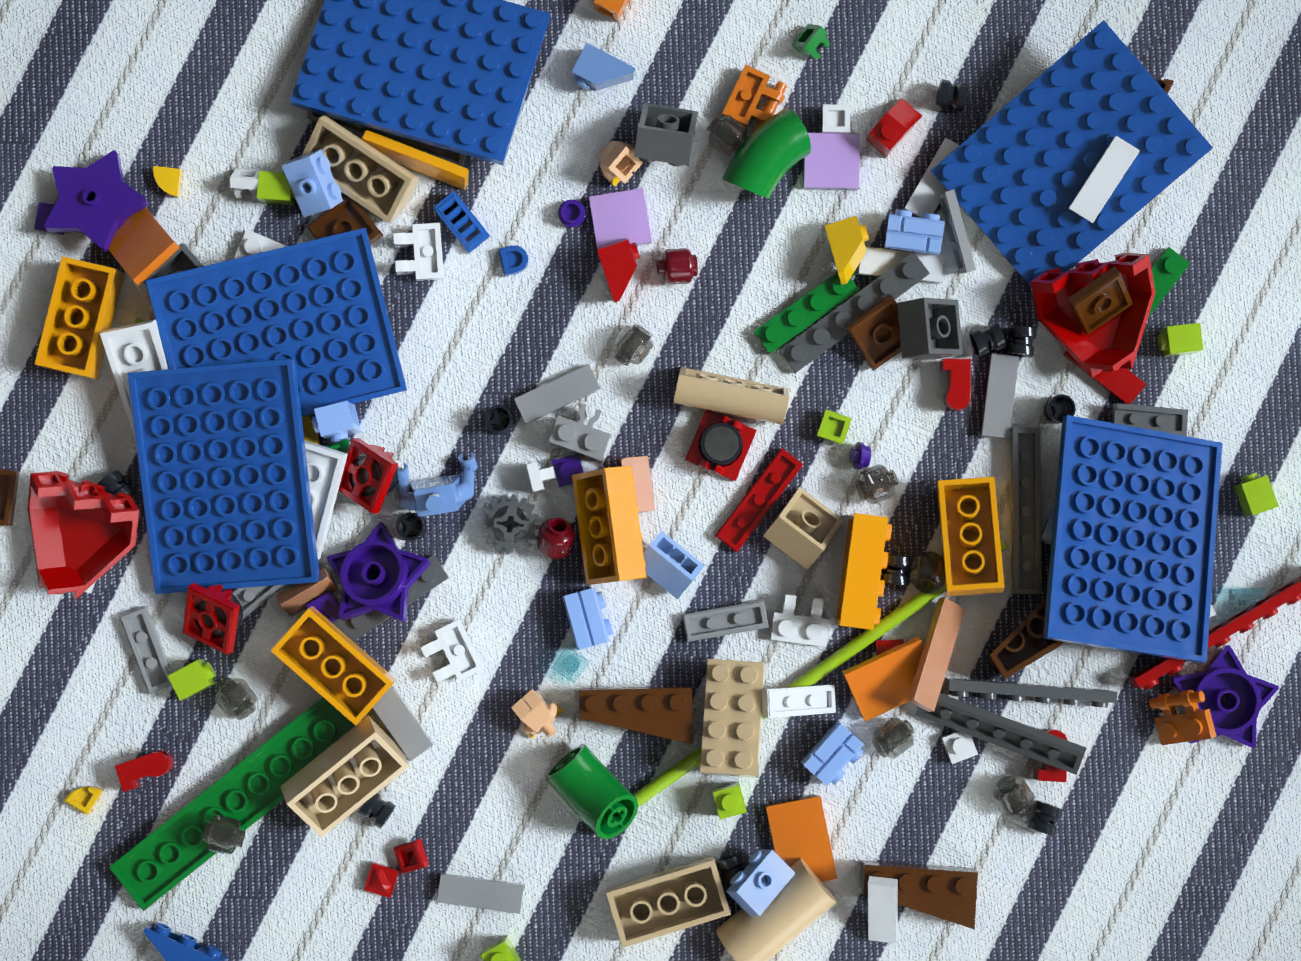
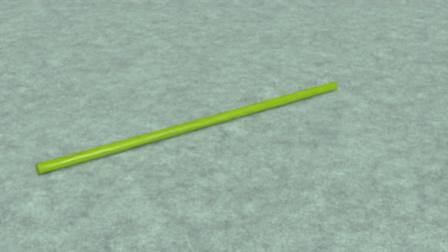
M1000 538L1001 552H1002V551L1005 550L1007 547H1006L1005 543L1002 541V539ZM944 576L881 619L879 625L874 624V630L867 629L785 688L812 686L944 593ZM702 746L633 795L638 800V808L700 765Z

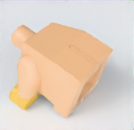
M611 141L608 146L601 149V154L598 156L601 162L600 168L602 173L613 186H617L620 181L626 183L633 175L632 171L636 172L643 163L639 158L634 157L635 148L632 145L619 141Z
M533 689L511 707L520 720L525 723L523 730L530 738H534L535 734L538 735L542 731L548 738L553 736L557 730L553 727L552 723L556 720L555 717L559 716V713H563V709L558 703L547 704L543 697Z

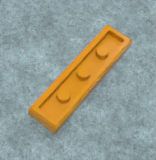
M366 130L362 137L363 141L400 166L465 190L468 184L469 170L467 168Z

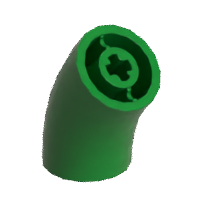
M784 108L763 122L737 150L722 179L770 199L782 177L796 163L811 153L810 138L801 119L791 109Z
M585 743L565 755L545 776V780L602 839L618 836L626 830L637 814L639 806L637 798L604 766Z

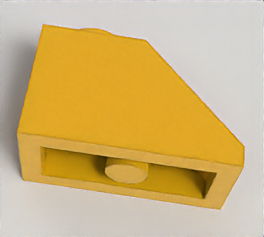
M857 216L824 225L842 285L848 283L867 252L864 242L868 241L869 237L865 224L859 226Z

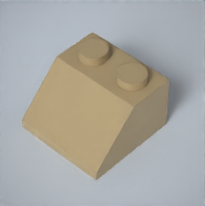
M799 487L763 537L808 570L824 551L844 520Z

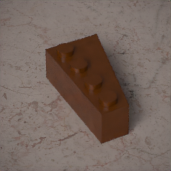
M1046 598L986 657L1000 681L1005 680L1066 643L1043 638Z
M691 686L580 688L579 690L581 719L693 744Z
M862 860L860 889L864 894L868 895L869 876L898 879V905L975 930L978 872L974 868Z

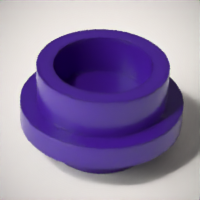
M567 200L560 205L558 216L563 225L577 227L583 223L586 212L584 206L579 201Z
M857 442L850 449L849 462L853 463L854 469L867 468L871 460V448L863 442Z

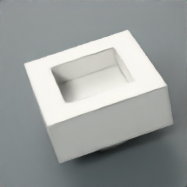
M823 104L822 133L849 134L850 105Z
M956 731L941 737L951 764L978 755L971 735Z

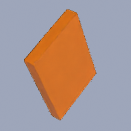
M144 208L128 217L125 223L116 230L108 250L130 278L139 286L180 247L147 208Z
M919 637L913 638L842 671L865 722L909 702L907 701L924 648Z
M817 795L765 806L775 853L789 867L802 858L822 882L837 879L821 796Z

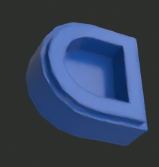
M515 245L498 249L505 277L519 274L527 268L529 259L522 247Z

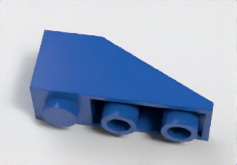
M152 923L144 929L145 935L166 961H227L228 956L222 954L223 951L220 948L212 945H207L206 947L196 943L197 939L193 936L175 934L171 932V927L163 923Z

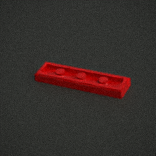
M781 448L716 533L715 537L737 553L803 464Z

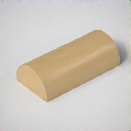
M322 116L319 118L302 156L322 149L324 156L330 163V171L335 183L339 185L341 192L390 224L402 212L412 197L418 184V177L329 117Z
M681 367L673 403L783 425L790 395L789 388Z
M802 858L790 867L795 874L760 916L749 915L741 908L716 929L721 943L735 961H769L838 902Z

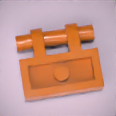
M745 64L723 110L722 116L733 122L738 121L746 128L750 119L753 118L758 121L754 129L755 131L763 122L773 116L778 105L782 104L785 98L783 94L787 85L777 81L774 89L769 88L766 85L770 76ZM761 96L768 99L764 111L756 109Z
M1185 690L1178 695L1166 693L1160 694L1158 698L1150 699V708L1152 710L1161 709L1164 714L1154 718L1161 745L1216 737L1210 709L1199 710L1198 703L1205 701V695L1202 691L1193 692L1192 690ZM1183 705L1186 712L1177 713L1175 706Z

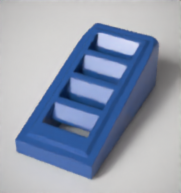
M455 191L434 206L433 209L469 254L491 237ZM456 202L458 206L448 215H445L444 211ZM461 212H464L465 216L453 225L451 220ZM471 221L473 224L460 234L458 230ZM478 229L480 233L467 242L465 238Z

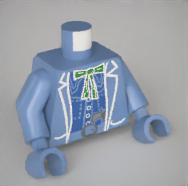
M471 452V458L468 460H464L463 454L458 456V461L463 471L461 474L411 482L408 481V465L403 463L404 469L398 471L396 484L401 506L408 510H415L418 517L457 511L474 494V471L478 467L474 453Z

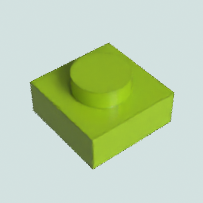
M826 409L816 436L843 445L852 418Z

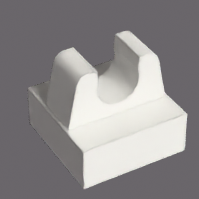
M236 168L230 176V188L234 189L235 197L241 199L243 189H248L251 192V200H256L258 173L263 170Z
M538 462L526 465L534 493L545 490L544 482L556 479L553 467L540 470Z

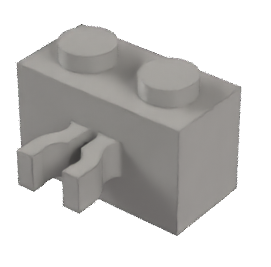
M581 403L579 409L580 420L578 422L558 415L549 443L602 462L611 439V434L593 428V424L598 421L602 411L596 409L595 415L589 419L587 425H584L586 419L584 412L587 408L585 404Z

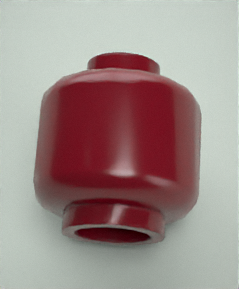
M687 248L666 249L662 254V259H657L656 262L657 275L663 276L664 282L669 285L688 284L692 281L693 276L698 274L697 256L695 254L692 255L691 251Z
M552 518L543 522L537 539V547L541 554L551 559H561L571 553L575 539L573 526L562 518Z

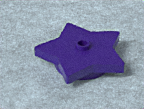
M113 150L86 168L52 167L59 198L44 227L48 232H80L106 252L116 230L125 223L128 217L149 206V202L145 197L124 183L120 156Z
M383 522L378 523L363 543L357 545L352 550L327 557L328 562L343 586L339 618L346 621L376 611L398 621L406 622L409 588L430 566L431 562L425 557L400 550L387 526Z
M1223 645L1204 671L1171 678V682L1179 694L1185 690H1192L1193 692L1202 691L1204 693L1205 701L1198 703L1199 710L1210 709L1216 736L1224 735L1248 747H1256L1257 717L1260 709L1277 692L1279 687L1248 675L1230 645ZM1222 695L1226 697V702L1223 705L1220 704ZM1202 740L1190 741V742H1188V743H1195V742H1199V741H1202Z

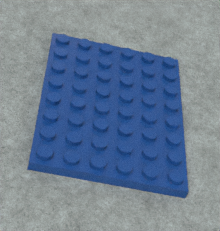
M325 0L290 99L291 106L504 166L550 22L551 13L505 0Z
M1103 20L934 167L931 172L947 191L955 190L958 204L1031 287L1030 281L1047 270L1059 268L1061 273L1073 268L1075 264L1079 263L1213 149V147ZM1117 136L1140 150V152L1095 221L1091 223L1068 208L1113 138Z
M366 228L145 280L169 369L295 358L302 416L315 413L314 409L344 401L354 404L407 390Z
M295 358L128 373L155 594L187 592L188 586L193 583L206 589L214 585H223V589L318 582L320 573Z
M1070 415L1062 418L1043 631L1044 639L1197 663L1207 662L1222 442Z

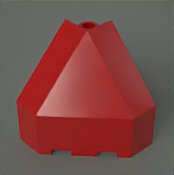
M1121 253L1114 255V261L1099 263L1098 259L1075 264L1076 269L1061 273L1059 268L1047 270L1030 281L1037 319L1092 378L1102 371L1109 373L1117 371L1119 368L1132 370L1155 296L1149 254ZM1115 266L1121 273L1133 305L1089 335H1086L1076 319L1068 298Z
M60 471L30 473L28 515L39 588L44 587L47 594L71 592L74 600H76L135 547L139 509L128 494L120 492L116 496L104 492V486L87 480H83L81 483L69 480V474Z

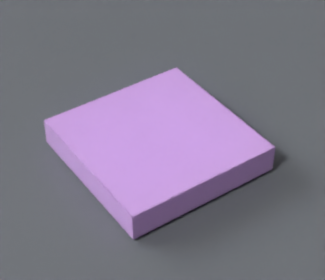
M808 133L811 153L804 158L803 189L858 190L860 134Z
M643 188L589 197L597 248L626 238L629 239L630 244L635 242L636 246L652 243Z

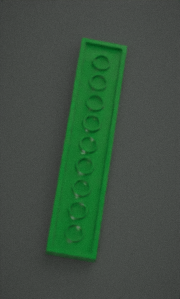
M322 697L109 868L139 907L145 911L282 802L284 796L280 786L356 725ZM213 830H218L217 839L213 836ZM222 835L226 837L224 840L221 839Z

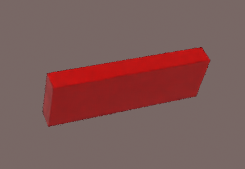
M1067 350L1063 353L1064 357L1091 377ZM1119 368L1117 371L1109 373L1102 371L1092 378L1123 404H1131L1146 385L1132 372L1124 368Z

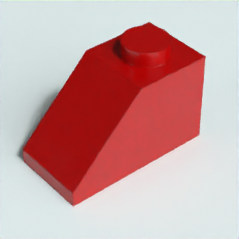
M901 99L869 132L866 141L887 158L922 118V115L904 99Z
M628 238L597 248L614 303L620 301L637 267L636 259L640 258L636 243L630 244Z

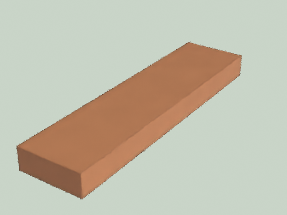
M945 597L938 599L907 700L928 712L935 711L965 612L963 607Z

